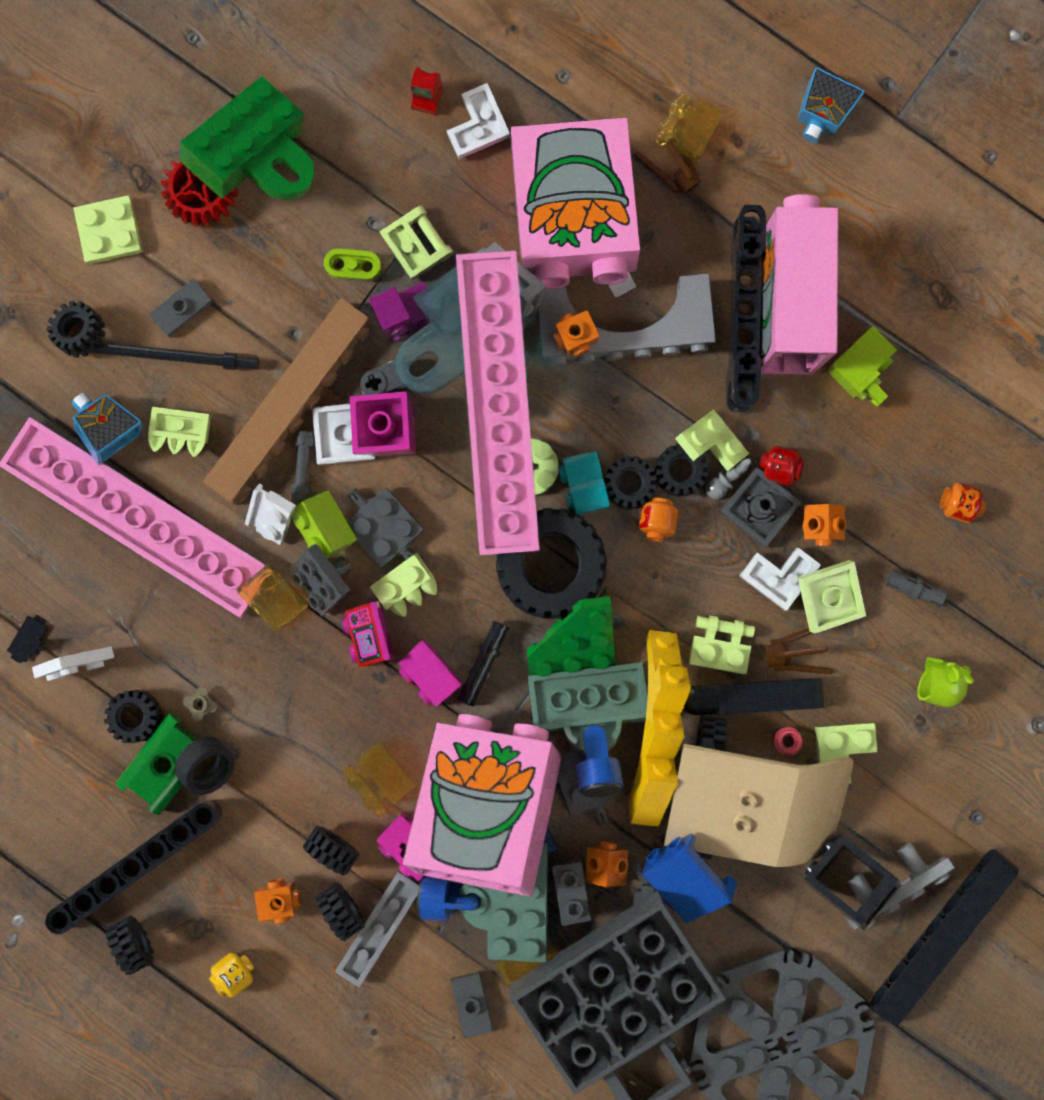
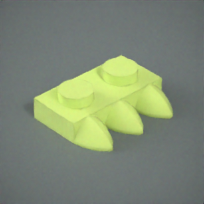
M152 407L148 441L154 452L158 451L167 438L171 452L177 454L184 446L185 441H187L190 454L196 457L202 451L204 445L208 443L211 415Z
M418 553L408 558L370 586L386 610L390 609L394 614L401 617H406L407 614L404 598L413 605L421 606L422 596L419 587L428 594H437L436 580Z

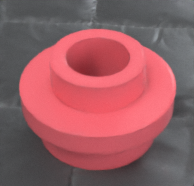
M784 727L776 732L774 746L780 754L793 756L802 749L803 737L797 729ZM786 736H791L793 742L790 746L786 747L783 744V739Z

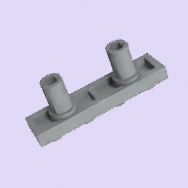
M908 843L898 849L897 853L911 874L909 878L900 883L901 887L878 915L882 912L885 915L893 913L901 907L899 902L907 897L910 900L919 897L925 892L923 887L931 882L937 885L950 877L948 872L954 869L949 858L941 857L929 865L924 863L912 843ZM862 873L847 881L862 905L873 892V889ZM846 916L844 917L850 928L854 930L858 928V926L854 924L851 920H849ZM873 920L868 927L873 925L876 921Z

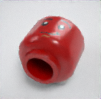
M774 446L769 453H763L760 469L764 470L766 479L777 484L790 486L794 481L800 480L805 459H801L800 452L797 450Z

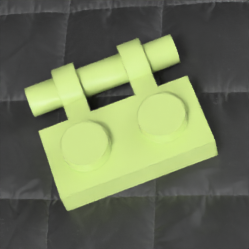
M709 615L708 618L697 616L696 627L706 629L705 638L693 636L688 664L747 674L751 646L742 645L740 641L742 636L753 638L755 626L744 625V621L734 620V622L718 620L717 616ZM716 631L730 633V642L715 640Z

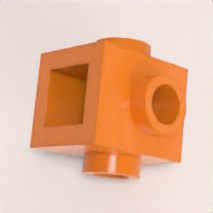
M588 310L577 315L574 312L568 313L558 319L559 323L555 324L556 333L552 335L557 349L559 351L564 350L566 356L572 354L575 357L581 356L591 350L589 346L599 342L600 336Z
M835 504L804 505V521L802 525L804 540L816 541L815 546H833V541H844L847 528L845 506Z
M600 841L599 846L587 847L585 882L603 887L625 886L628 869V850L617 848V843L610 841Z
M285 878L270 880L267 882L268 886L259 887L254 892L259 922L272 919L275 924L290 921L291 916H294L298 911V907L301 906L299 888L295 889L294 881L285 883Z

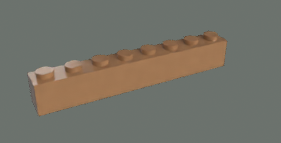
M340 298L203 480V483L230 503L235 505L239 501L242 503L249 496L252 490L250 486L256 478L258 480L261 479L268 470L269 466L267 463L272 456H278L286 445L284 440L289 433L294 434L303 423L301 417L307 409L311 411L320 400L318 395L322 389L330 387L337 377L335 372L340 365H346L354 355L352 349L358 341L363 342L371 332L370 325L372 324L369 317L343 298Z

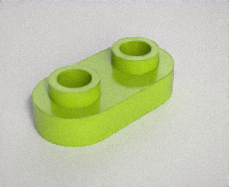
M337 248L329 251L324 258L325 270L334 279L370 282L378 278L382 269L378 256L370 251ZM338 261L344 262V267L339 270L335 269V264ZM365 264L373 266L369 272L363 271L362 268Z

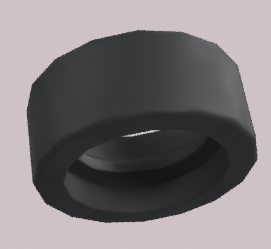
M199 738L188 744L176 760L175 773L179 781L191 793L195 795L210 794L221 788L229 780L234 771V756L217 738ZM217 755L213 766L207 772L193 777L195 769L203 760Z

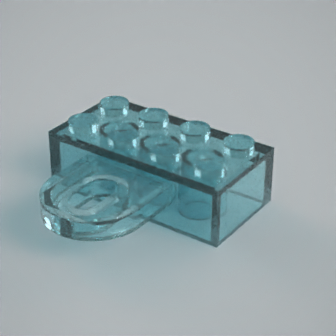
M457 266L413 297L415 306L429 324L408 338L398 349L395 358V368L400 381L413 392L420 394L437 392L465 372ZM524 349L526 367L530 364L531 357ZM433 353L438 357L436 366L422 376L415 377L410 374V366L425 354Z

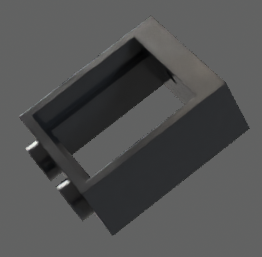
M841 834L837 840L833 838L824 849L825 854L819 862L815 860L809 865L805 872L807 876L804 879L809 887L860 929L865 931L901 887V884L896 876ZM844 849L883 879L857 911L853 910L818 881Z

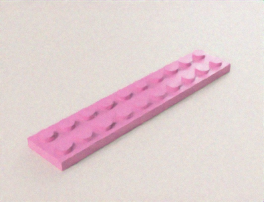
M516 251L457 254L456 264L479 555L538 551L539 540Z
M29 417L0 462V467L239 618L244 616L273 570L105 463L98 465L92 455Z

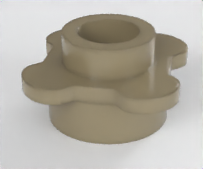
M199 687L195 694L186 696L183 699V706L190 710L192 713L191 718L194 721H201L204 715L217 710V703L213 701L206 687ZM199 701L203 703L201 707L198 706Z

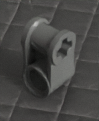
M400 357L366 372L362 376L360 384L364 395L403 392L413 388L418 382L408 358ZM375 380L376 384H379V390L373 391L372 388H369L370 381Z

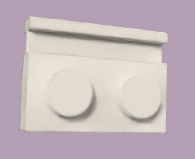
M259 484L253 491L245 525L249 526L251 523L256 526V531L264 538L281 545L287 536L296 505L273 491L269 493L264 491L263 485Z

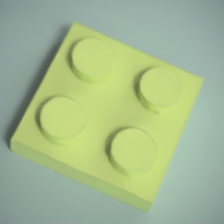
M129 195L73 207L84 261L88 265L143 253L133 202Z
M848 560L798 577L810 632L816 634L866 616L854 561Z

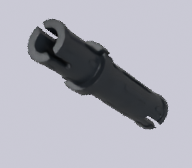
M494 620L484 643H480L478 647L480 649L479 654L457 698L459 701L473 707L495 658H499L501 654L499 649L507 631L510 629ZM494 638H495V641H494V643H493V646H492V648L490 649V646H491V644H492V642H493V640H494ZM489 649H490V652H489V654H488V656H487V659H486V661H485V657H486V655H487V653H488V651H489ZM481 666H483L482 669H481V672H480V674H479V676H478V678H477V680H476V683H475L474 687L472 688L473 683H474V681H475V679H476V677H477V675H478V673H479V670H480Z

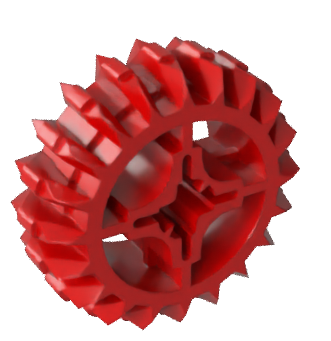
M171 160L170 164L174 169L172 171L164 170V174L169 178L161 181V185L166 188V190L161 192L162 197L167 199L165 206L172 210V215L175 218L181 217V221L184 224L192 221L193 226L198 228L202 220L206 227H210V219L220 223V214L223 213L227 217L230 215L226 209L227 206L236 207L235 201L231 198L239 196L237 189L234 188L223 199L218 196L213 202L214 191L183 163L179 162L177 164L176 161ZM188 177L186 185L180 188L183 180ZM195 180H197L199 184L202 185V191L205 195V198L198 191V185L195 182ZM201 202L205 205V207L191 208L186 206L185 204Z

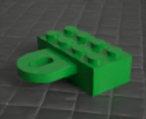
M263 76L259 77L180 141V162L222 199L246 178H249L273 198L294 200L302 197L309 191L314 178V165L311 158L292 141L302 131L304 113ZM279 163L284 164L298 176L299 180L296 182L287 181L274 170L273 166Z

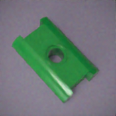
M169 712L115 782L116 786L123 792L129 788L148 802L150 806L147 810L155 815H160L183 786L175 773L176 760L188 744L198 739L179 725L182 718ZM160 757H166L170 760L171 769L169 771H164L159 767L158 760Z

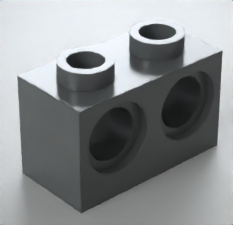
M580 857L552 861L562 926L591 921Z

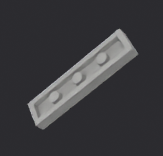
M398 870L364 924L365 928L359 932L335 970V973L358 988L361 986L416 899L420 883L414 879H408Z

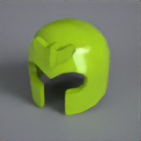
M927 657L925 671L917 689L919 700L945 708L960 704L967 695L968 683L972 684L974 682L970 675L972 672L970 671L971 668L969 666L961 667L957 663L946 662L942 659Z

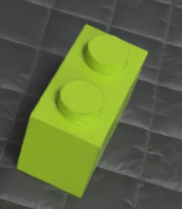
M329 490L304 500L295 507L292 516L293 522L307 542L308 548L317 544L326 558L344 551L357 541Z

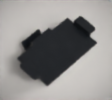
M38 615L34 618L27 616L7 649V652L12 654L11 659L22 663V661L27 662L32 653L40 654L46 644L41 639L47 629V626L44 625L46 623L45 619Z

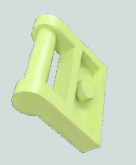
M422 205L380 231L381 236L412 281L454 254L450 245H446L427 218V211ZM418 223L435 248V253L429 255L410 227L411 224Z

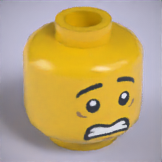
M228 953L211 967L212 976L208 979L221 997L226 995L234 998L252 984L253 976L250 972L254 969V966L245 954L239 957L235 953Z

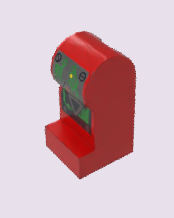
M419 67L415 68L411 82V93L413 96L411 109L436 116L443 93L440 73H427Z

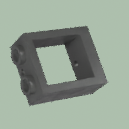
M670 1035L656 1044H658L678 1077L644 1100H669L692 1084L689 1073L692 1070L683 1056L678 1058L672 1050L676 1045ZM644 1052L603 1077L617 1100H635L617 1070Z

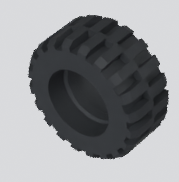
M551 507L536 511L538 540L545 537L561 538L574 548L578 556L579 567L577 575L571 584L561 590L545 591L537 588L530 582L524 570L526 552L497 554L496 571L502 590L509 600L525 613L543 619L564 618L573 611L572 607L579 600L595 598L601 590L607 573L605 545L602 538L596 533L594 526L587 523L584 517L579 514L575 515L568 512L569 510L552 509Z

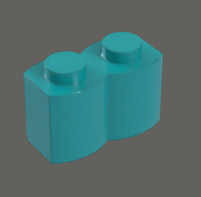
M592 451L563 458V466L558 467L562 484L567 483L570 492L565 494L568 510H574L575 515H584L609 509V499L597 452Z

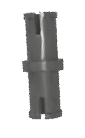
M894 569L889 573L885 586L901 591L913 600L920 599L939 608L943 605L947 596L946 590L924 582V579L920 577L913 578Z

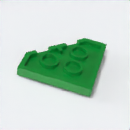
M610 596L579 600L572 607L573 611L565 619L560 618L545 632L546 636L538 644L533 643L528 647L526 651L529 675L547 676L550 673L566 671L574 673L581 669H604L608 666H614L615 652Z

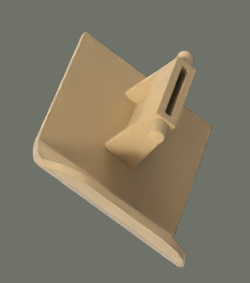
M684 744L677 776L678 784L674 791L664 845L668 846L675 838H683L692 833L696 837L693 845L695 852L773 867H789L815 860L824 853L826 845L833 839L836 833L853 769V759L843 756L825 763L794 765Z

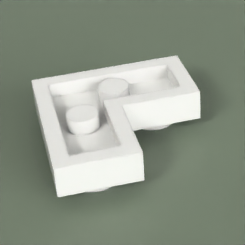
M488 83L461 94L471 120L447 130V135L458 159L510 138V132Z
M796 548L781 569L777 568L759 553H756L739 577L781 609L787 611L801 592L798 577L817 571L821 564L800 548Z
M112 646L58 657L34 666L32 670L34 678L46 676L47 681L77 673V667L86 666L87 671L104 667L103 661L114 658Z

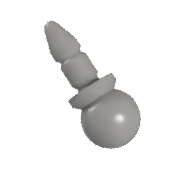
M748 458L738 462L735 467L726 472V475L721 471L718 477L710 478L705 485L706 494L716 500L723 498L727 494L728 488L732 489L734 487L732 481L736 480L741 473L748 469L751 459Z

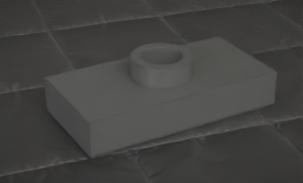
M193 278L152 311L150 316L170 338L210 306L213 301Z
M480 971L451 978L464 1038L492 1032L493 1027Z

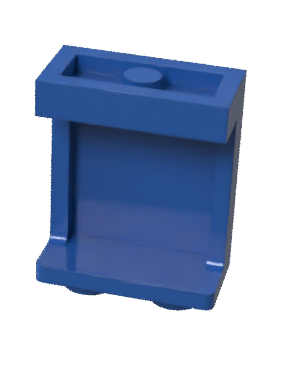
M692 833L683 838H675L668 846L662 849L656 848L652 850L646 857L647 862L642 871V875L658 890L661 896L686 923L731 903L738 884L731 875L720 879L693 849L696 837Z

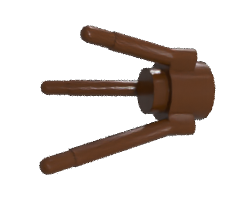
M675 132L674 137L685 162L670 139L666 141L680 167L673 173L674 180L639 151L635 152V156L663 179L674 193L680 190L685 195L702 182L699 178L700 174L694 167L678 132Z
M809 628L780 639L770 640V645H764L767 668L774 667L775 671L787 670L817 674L833 673V670L829 668L786 664L791 662V657L828 651V648L825 646L790 650L788 645L783 646L785 643L811 634L812 632H810Z

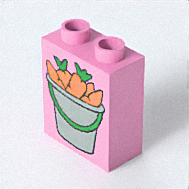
M627 118L511 127L512 161L522 266L546 285V289H557L567 286L572 276L593 275V281L602 285L617 284L625 281L628 278V272L636 271L640 253Z
M793 195L785 198L783 207H776L766 224V244L762 264L759 346L761 374L813 375L837 353L838 208H820V198L814 195Z
M468 714L458 715L456 726L437 723L403 865L418 875L532 897L562 756L552 742H547L549 732L533 725L515 724L512 735L491 732L493 723L490 720Z

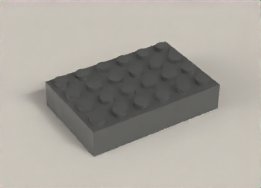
M658 890L509 984L511 1002L574 1095L726 1000L720 984Z

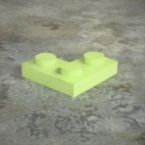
M714 409L675 438L693 461L710 449L727 471L749 454Z
M875 723L815 727L818 764L843 756L849 757V754L877 752Z

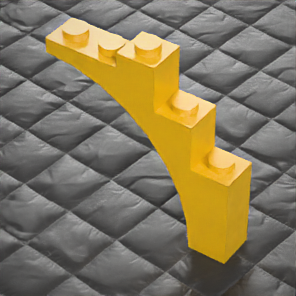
M649 630L646 637L648 652L646 722L639 764L628 798L630 824L659 826L678 784L674 759L684 738L681 712L691 688L688 670L682 667L677 633Z

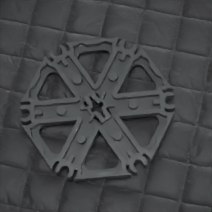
M781 948L720 970L729 979L727 981L719 974L714 975L720 983L726 1000L696 1018L689 1056L692 1071L704 1070V1075L695 1080L697 1086H702L699 1087V1090L710 1100H729L722 1094V1085L727 1081L761 1070L756 1100H788L792 1075L796 1076L822 1100H860L856 1093L852 1091L853 1089L864 1096L875 1034L873 1020L870 1017L860 1019L861 1012L869 1009L866 1003H859L865 1000L812 953L810 963L809 954L803 951L800 961H793L794 951L788 948L785 955L786 960H784L785 949ZM773 968L778 971L772 1012L770 1014L741 989L740 983L744 977ZM813 978H822L842 996L843 1004L841 1006L803 1019L808 986ZM716 1012L725 1014L751 1037L711 1052L706 1048L710 1018ZM783 1037L785 1041H789L785 1045L786 1050L781 1051L779 1047L774 1048L778 1044V1038ZM848 1038H854L859 1043L855 1072L850 1078H843L813 1052Z

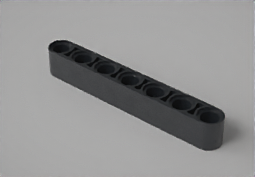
M206 800L187 811L50 910L45 918L47 929L56 935L63 934L86 919L216 825L222 816L220 805L215 801ZM202 808H208L211 811L212 820L210 822H206L201 818L200 811ZM178 825H183L187 828V839H182L177 835L176 829ZM154 842H158L164 847L163 856H158L154 853ZM130 860H135L139 863V873H134L130 870ZM107 877L115 880V890H110L106 886L105 880ZM83 894L91 898V908L86 907L82 903ZM59 912H62L67 916V925H64L59 921Z
M996 849L989 850L876 991L870 1001V1007L893 1026L900 1024L1014 881L1019 868Z

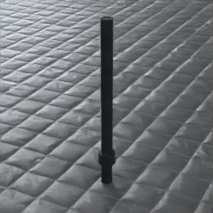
M96 343L94 347L97 350L93 352L97 354L223 366V369L236 370L237 368L258 370L260 365L259 358L240 357L237 353L229 352L220 355L102 343L101 345Z

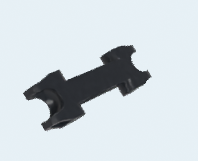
M744 205L732 229L729 365L726 371V405L730 412L746 413L759 398L761 378L759 346L762 264L766 244V213L761 205ZM748 212H755L760 218V223H758L754 216L745 217L744 215ZM740 277H750L753 281V286L745 287L742 285ZM739 305H749L752 309V315H743L739 311ZM745 332L749 334L751 343L742 344L738 339V333ZM738 390L744 391L747 394V400L739 397Z

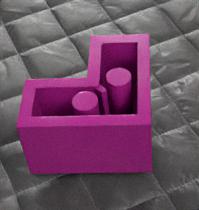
M424 282L398 293L396 287H393L369 298L388 342L392 340L395 342L403 341L410 336V332L418 328L421 331L427 330L436 325V320L440 319Z

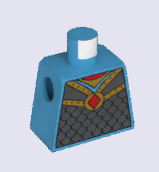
M816 67L808 82L798 115V120L807 125L802 135L803 138L811 143H818L822 133L834 136L857 105L865 90Z
M81 393L71 403L78 411L73 417L74 428L98 465L142 434L141 421L108 395H102L93 402L85 393Z

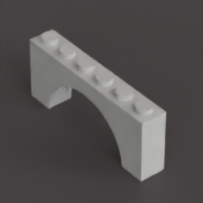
M709 274L680 276L677 282V296L674 305L662 319L647 328L619 333L596 327L600 336L599 342L589 346L591 350L578 357H575L574 354L566 356L564 350L559 351L552 337L556 333L555 324L559 323L558 319L571 312H574L575 315L578 314L569 301L566 287L545 289L538 307L543 363L549 362L550 366L565 365L566 360L577 359L578 363H591L595 361V358L606 357L607 361H616L623 359V355L634 354L635 358L651 357L654 352H663L664 356L680 354V350L691 349V353H703L709 351L708 348L712 347L716 342Z

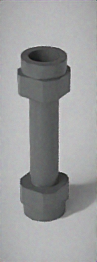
M296 431V437H294V446L298 447L295 485L291 486L290 494L291 500L304 501L309 499L311 487L307 486L309 448L314 447V438L312 432Z

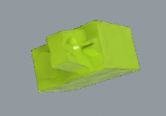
M872 326L826 371L853 398L857 396L862 401L867 398L875 407H878L888 396L879 387L881 380L878 378L880 373L877 369L882 373L894 361L891 356L897 349Z

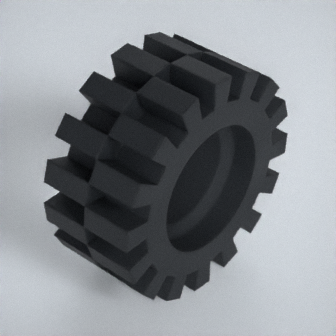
M69 301V307L66 304L60 305L62 309L60 312L55 309L53 312L56 315L55 319L50 317L48 320L52 326H47V331L50 333L48 337L52 343L67 355H72L76 358H79L80 354L83 357L88 356L87 350H90L92 353L95 352L97 349L94 345L96 343L101 345L103 342L99 339V336L105 337V332L102 330L105 328V323L101 321L103 320L101 316L87 304L85 305L80 301L78 303ZM79 321H84L82 331L77 336L69 338L72 326Z
M679 443L669 446L662 452L656 462L655 472L657 482L661 485L660 487L668 491V494H674L677 497L688 496L696 492L705 483L704 481L708 476V462L706 463L704 453L693 461ZM684 459L691 464L692 475L689 479L679 481L672 476L670 468L675 460Z
M624 456L622 459H617L608 468L604 479L609 500L617 504L616 506L626 509L639 508L647 503L653 496L657 486V478L654 475L653 467H650L646 460H641L637 456ZM626 472L636 473L641 479L640 489L632 494L625 493L619 486V479L622 474Z
M140 690L125 691L114 696L115 699L109 701L108 705L110 706L104 712V714H107V719H104V723L109 725L107 731L113 733V738L116 740L121 739L123 743L144 741L151 737L155 729L160 725L158 723L162 719V714H159L158 711L161 709L160 704L156 705V698L154 696L150 697L148 692H141ZM130 705L138 706L144 715L142 723L136 728L127 726L123 720V712Z
M702 715L698 724L695 745L725 751L727 738L726 719Z
M319 825L313 829L302 846L305 852L309 853V856L316 859L318 863L343 876L348 874L360 856L359 852L352 845H349V842L341 839L339 835H335L331 830H327Z
M336 882L315 897L316 904L320 908L319 911L324 916L325 922L330 925L329 928L332 932H335V935L340 940L346 941L365 928V922L362 919V914L358 911V906L354 904L353 898L348 895L347 890L341 884L339 885Z
M128 916L106 929V938L109 940L107 945L112 950L110 953L112 957H115V963L117 965L120 964V970L122 972L125 971L126 975H132L153 964L154 960L152 954L154 951L150 947L151 941L147 939V933L145 930L143 931L142 924L138 923V920L135 917L133 918V916Z

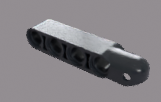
M822 678L691 686V691L683 710L690 715L697 716L824 708Z

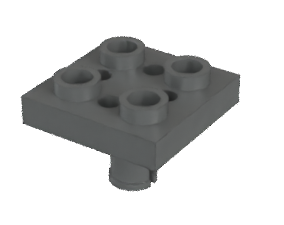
M756 467L721 509L720 513L760 546L766 548L801 505V502L776 482L766 479L764 472ZM746 495H750L747 497V500L752 499L750 503L745 501ZM749 515L753 516L749 518L750 521H754L753 523L747 521Z
M314 544L306 549L288 571L294 584L300 587L307 596L310 606L318 611L322 617L330 612L350 592L341 576L349 573L351 567L349 562L344 566L341 565L347 560L342 556L330 563L318 545Z

